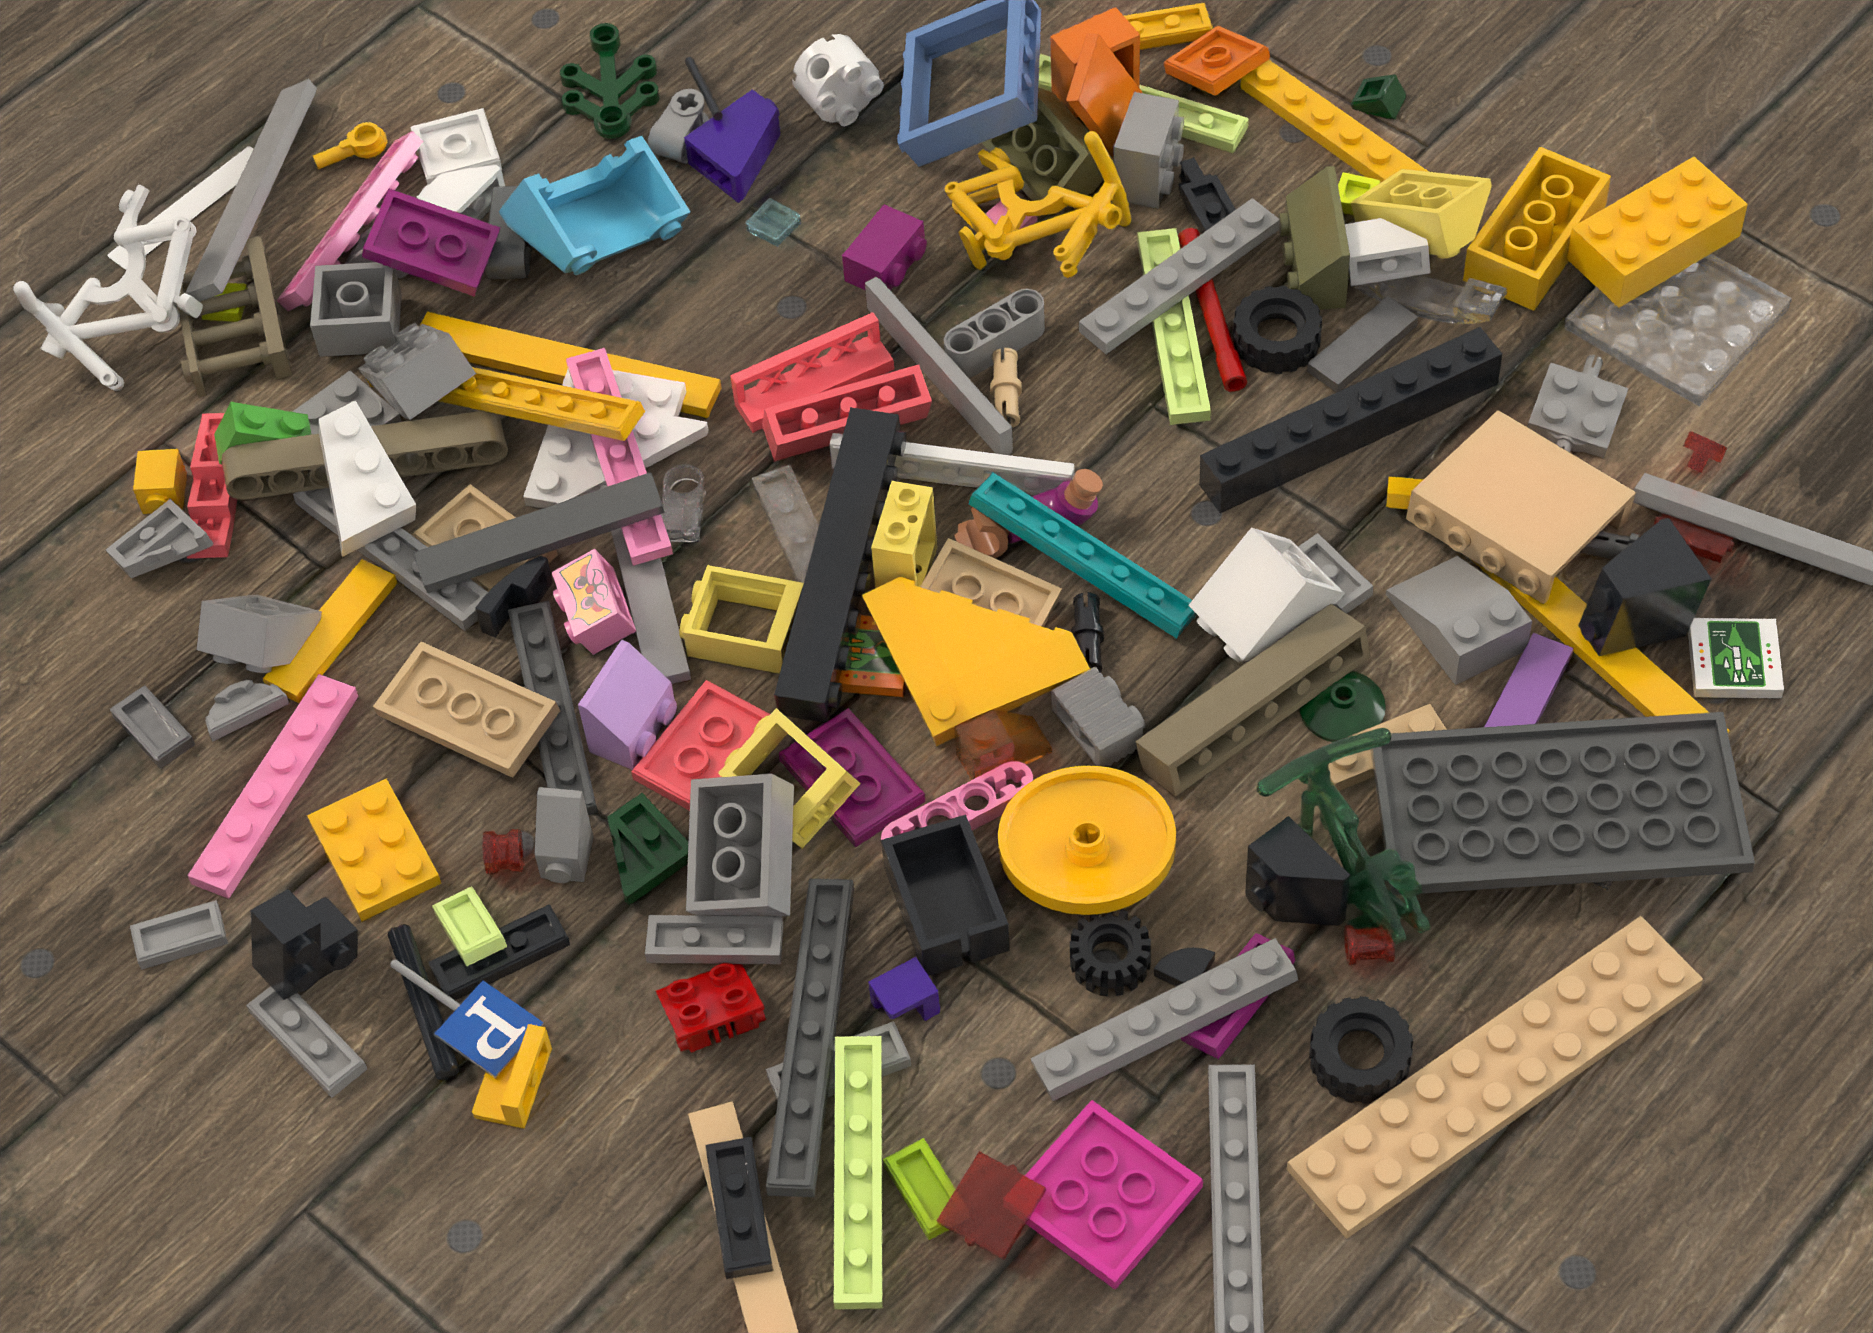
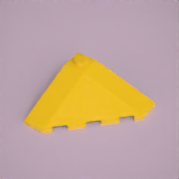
M898 577L862 595L936 747L1061 686L1090 669L1072 632L1055 627V630L1029 623L1030 618L999 608L995 612L974 605L971 599L943 590L940 593L918 587L916 586V581L903 577Z

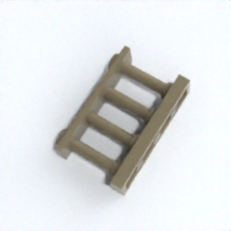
M261 236L247 240L246 244L249 255L242 256V261L236 263L229 278L230 280L247 276V279H254V284H249L248 289L211 297L200 302L203 304V308L199 316L252 304L253 308H260V312L253 313L254 318L195 331L192 319L194 317L178 308L187 359L181 360V366L186 383L194 382L199 398L207 396L203 376L264 362L265 366L272 364L277 379L292 376L270 264ZM195 271L184 274L179 296L186 292ZM258 333L259 336L265 335L266 341L259 342L260 347L200 360L199 346Z

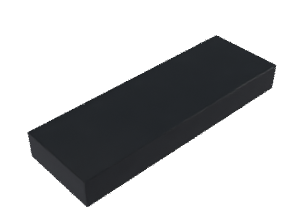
M550 904L498 928L504 937L507 947L469 966L465 965L456 949L429 961L430 969L442 992L456 1001L472 993L482 981L491 984L570 946L569 938Z
M746 1137L705 1145L726 1279L773 1271L752 1138Z

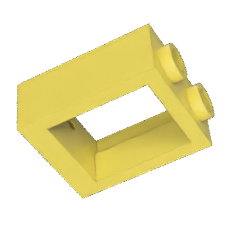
M896 481L891 482L871 547L875 588L898 577L916 581V586L918 587L922 585L932 567L937 551L933 487Z
M707 565L702 581L697 580L694 584L691 599L693 606L690 614L685 613L680 623L679 636L685 641L687 656L780 674L804 583ZM718 600L777 610L767 642L708 632L707 630Z
M776 708L770 715L765 716L758 722L753 735L744 745L734 750L727 757L725 766L718 774L721 777L751 775L787 734L793 737L827 768L793 806L792 841L803 849L861 783Z

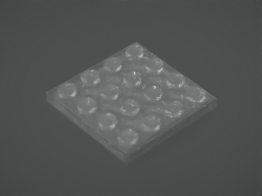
M1709 254L1620 308L1595 287L1566 317L1564 328L1700 407L1789 310L1792 298L1719 257Z

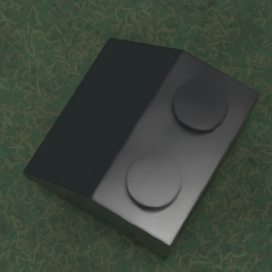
M1289 816L1248 846L1245 894L1256 910L1260 912L1264 910L1276 922L1339 926L1345 921L1350 874Z

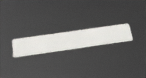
M250 146L246 147L148 224L172 220L179 216H183L188 221H191L237 185L253 148ZM162 242L144 245L145 256ZM119 245L108 254V257L124 269H127L129 262L128 253L125 248Z

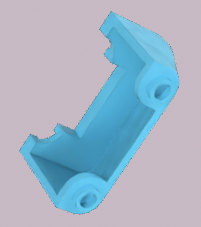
M643 136L628 140L624 144L627 149L622 156L613 157L611 154L606 155L597 166L552 183H549L546 178L542 179L539 174L523 179L502 206L499 214L513 232L564 273L573 271L575 275H579L590 269L595 262L658 237H661L662 240L670 239L682 230L680 224L690 214V210Z

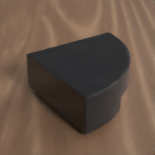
M1203 948L1176 950L1166 955L1154 967V976L1177 987L1207 972L1215 960V952Z

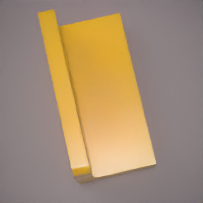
M528 1024L518 1054L496 1079L485 1072L472 1109L475 1119L525 1129L552 1050L546 1027Z

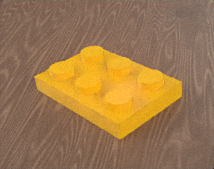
M387 778L307 815L310 825L361 922L442 884L437 870Z

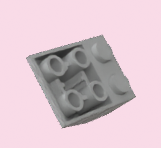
M416 323L400 331L396 335L398 341L387 349L384 346H380L364 357L366 363L358 368L360 373L401 416L409 420L476 374L449 333L425 324L418 326Z

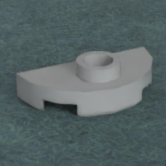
M252 680L231 684L214 698L215 703L210 709L209 715L206 716L205 721L211 740L213 742L288 705L287 695L274 684H270V686L253 683Z

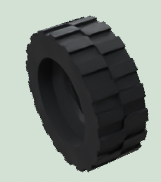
M1269 286L1265 287V289L1259 291L1257 289L1251 292V295L1248 297L1245 296L1241 300L1240 306L1236 307L1233 321V344L1238 351L1240 359H1244L1251 368L1255 367L1260 369L1261 372H1275V374H1282V372L1287 371L1291 373L1297 371V368L1308 365L1309 361L1315 358L1318 348H1320L1322 330L1320 309L1318 305L1313 303L1311 297L1305 296L1301 293L1302 291L1288 289L1285 286L1273 288ZM1284 319L1296 325L1297 333L1294 338L1289 340L1272 341L1261 337L1258 334L1257 328L1262 321Z
M1363 996L1357 999H1351V997L1344 998L1342 1002L1337 1004L1334 1002L1329 1005L1326 1012H1321L1316 1020V1026H1313L1311 1032L1309 1052L1312 1073L1316 1074L1317 1082L1321 1087L1327 1088L1329 1094L1336 1098L1339 1096L1345 1099L1346 1102L1353 1103L1357 1101L1362 1102V1104H1368L1389 1092L1403 1080H1406L1411 1066L1413 1036L1412 1033H1409V1024L1406 1019L1400 1017V1012L1394 1007L1390 1008L1385 1005L1384 1001L1379 999L1375 1001ZM1353 1031L1370 1032L1381 1041L1384 1048L1383 1058L1376 1066L1369 1069L1352 1068L1344 1063L1339 1056L1338 1045L1340 1040L1346 1034Z

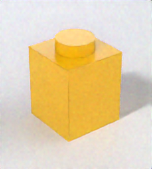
M179 450L138 451L133 491L142 514L153 513L169 499L183 510L187 471Z

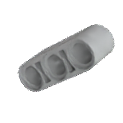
M1032 289L1015 291L950 329L944 337V351L968 378L979 374L993 365L992 353L995 350L1001 349V359H1004V348H1012L1018 351L1043 335L1045 330L1044 298L1039 292Z

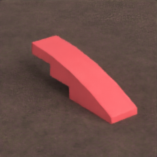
M225 413L202 414L190 465L193 483L187 505L190 518L207 533L214 544L207 549L187 556V559L228 557L237 499L231 497L226 490L223 466L219 464L214 436Z

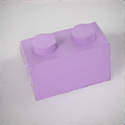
M623 640L619 642L578 704L589 752L633 770L655 743L656 736L662 726L668 725L672 721L677 709L671 681L630 643Z

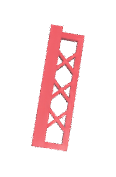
M872 312L730 375L735 407L752 433L763 429L764 408L883 375L894 370V359L880 340L879 320ZM868 331L867 337L852 342L858 334ZM832 347L826 355L816 358L822 350ZM796 363L792 370L781 374L786 366ZM761 379L756 386L744 391V385Z

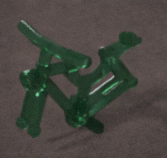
M1378 728L1337 740L1302 755L1257 783L1256 789L1259 795L1267 797L1296 779H1299L1303 784H1307V790L1301 795L1300 823L1298 825L1312 837L1314 807H1319L1321 823L1330 834L1343 868L1350 874L1347 904L1353 903L1365 913L1347 923L1348 934L1351 937H1360L1378 928H1383L1390 934L1395 944H1400L1406 941V935L1399 920L1401 918L1421 934L1430 930V923L1425 914H1423L1416 895L1422 893V886L1415 879V867L1408 861H1401L1399 854L1394 849H1387L1370 857L1357 835V826L1359 824L1357 814L1330 780L1329 763L1346 756L1387 745L1391 741V732L1386 728ZM1384 881H1389L1403 896L1405 903L1386 888Z

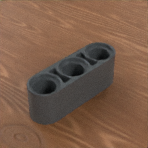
M494 186L489 224L498 226L501 229L486 268L488 279H528L532 246L513 232L499 214L502 206L518 186Z

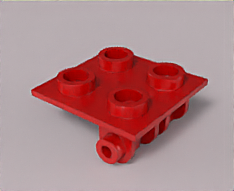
M719 964L710 971L688 979L676 980L669 986L656 990V995L676 1034L674 1036L680 1052L689 1049L690 1053H693L696 1050L712 1045L708 1034L709 1030H711L716 1044L720 1043L721 1040L717 1027L722 1025L728 1038H733L730 1022H733L735 1032L739 1035L759 1028L758 1023L766 1021L763 1011L765 1010L764 1005L742 964Z

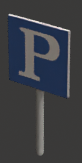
M392 960L390 963L393 969L454 1011L434 1033V1036L495 1079L518 1054L528 1024L541 1027L544 1022L485 981H482L463 1003L459 1004L398 960Z

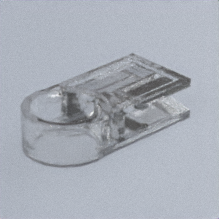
M677 465L671 468L663 479L664 485L661 502L665 513L661 514L670 542H699L704 497L706 494L703 474L700 469L693 465ZM681 480H692L698 483V486L688 493H677L671 490V487Z

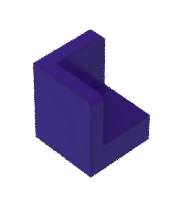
M916 957L868 982L871 1003L875 1009L883 1007L890 1019H895L914 1008L918 1010L924 1021L940 1013L939 992Z

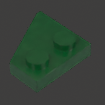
M640 793L607 817L624 899L629 906L688 864L689 842L643 793Z

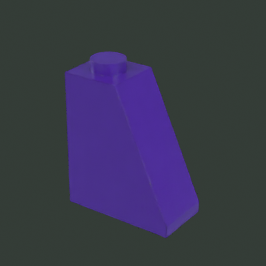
M753 89L721 111L723 118L720 121H716L712 117L684 137L688 164L737 203L741 202L747 195L781 135L779 125L780 113L777 106L772 100L764 99Z

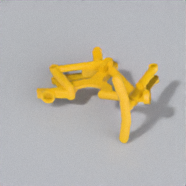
M1089 131L1084 137V142L1104 179L1100 190L1093 197L1059 186H1052L1048 190V195L1042 200L1027 201L1020 199L1015 192L1023 189L1024 180L1019 169L1011 165L1009 157L998 147H995L990 153L984 149L977 153L982 165L993 170L992 172L960 183L953 181L945 186V192L952 201L955 213L959 214L977 233L974 235L966 226L958 232L971 262L977 269L982 270L987 265L982 253L984 249H986L989 256L1006 260L1011 257L1012 251L1017 246L1070 229L1061 245L1055 247L1053 251L1056 260L1063 261L1060 267L1063 276L1070 278L1077 273V266L1096 236L1099 224L1107 229H1113L1118 224L1125 227L1131 223L1132 218L1126 192L1116 167L1096 132ZM997 184L996 186L967 195L968 193ZM1000 198L1003 206L1008 211L1005 216L1001 215L995 225L977 205ZM1067 206L1077 209L1019 229L1026 216L1054 214Z

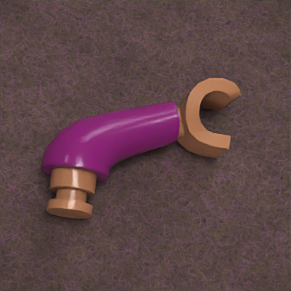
M1079 469L1072 480L1064 481L1058 487L1031 497L1076 526H1081L1096 513L1098 508L1096 496L1101 491L1103 483L1095 472L1088 469ZM973 507L971 511L974 519L958 524V533L954 535L958 543L995 559L1008 549V542L1015 543L1023 540Z

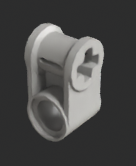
M683 89L672 97L662 116L656 121L650 131L647 144L653 153L684 164L688 163L684 137L709 120L708 116L703 112L705 102L703 95L699 91Z

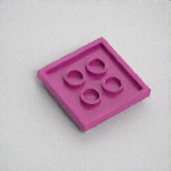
M1091 1100L1005 1197L1004 1208L1116 1290L1203 1188V1179Z

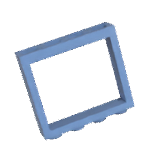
M986 0L906 33V45L903 52L904 73L901 79L902 102L899 107L900 130L897 141L901 151L906 152L918 167L1037 121L1041 8L1034 0ZM1007 29L1004 94L928 124L932 59Z

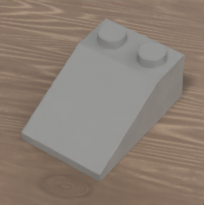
M1458 556L1386 590V596L1455 685L1524 652L1529 642L1532 620L1511 593Z

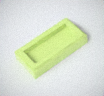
M469 887L432 906L437 919L466 966L507 947L502 933L473 887Z

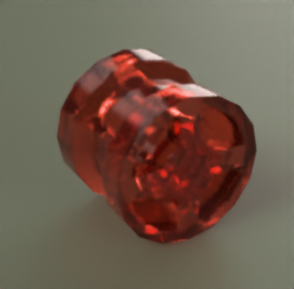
M519 828L510 829L507 834L484 831L483 859L487 875L497 874L501 869H510L513 873L523 872L524 848Z

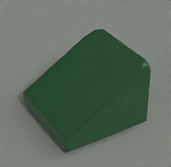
M1395 74L1363 79L1350 105L1352 109L1385 119H1395L1406 98V92Z

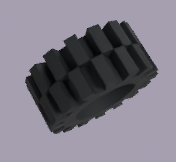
M1120 909L1118 916H1112V912L1105 913L1103 917H1099V914L1090 915V922L1082 917L1078 921V929L1073 928L1071 941H1069L1071 971L1075 972V979L1079 984L1086 981V990L1093 993L1096 986L1100 987V996L1108 997V989L1115 988L1116 996L1124 995L1125 985H1127L1130 991H1133L1137 988V979L1141 982L1146 979L1147 970H1150L1151 938L1149 939V931L1146 926L1140 928V919L1134 915L1128 921V911ZM1112 941L1124 945L1128 953L1125 959L1119 962L1105 963L1094 957L1093 950L1100 943Z

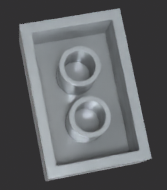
M774 774L691 779L687 912L698 916H790L793 784Z

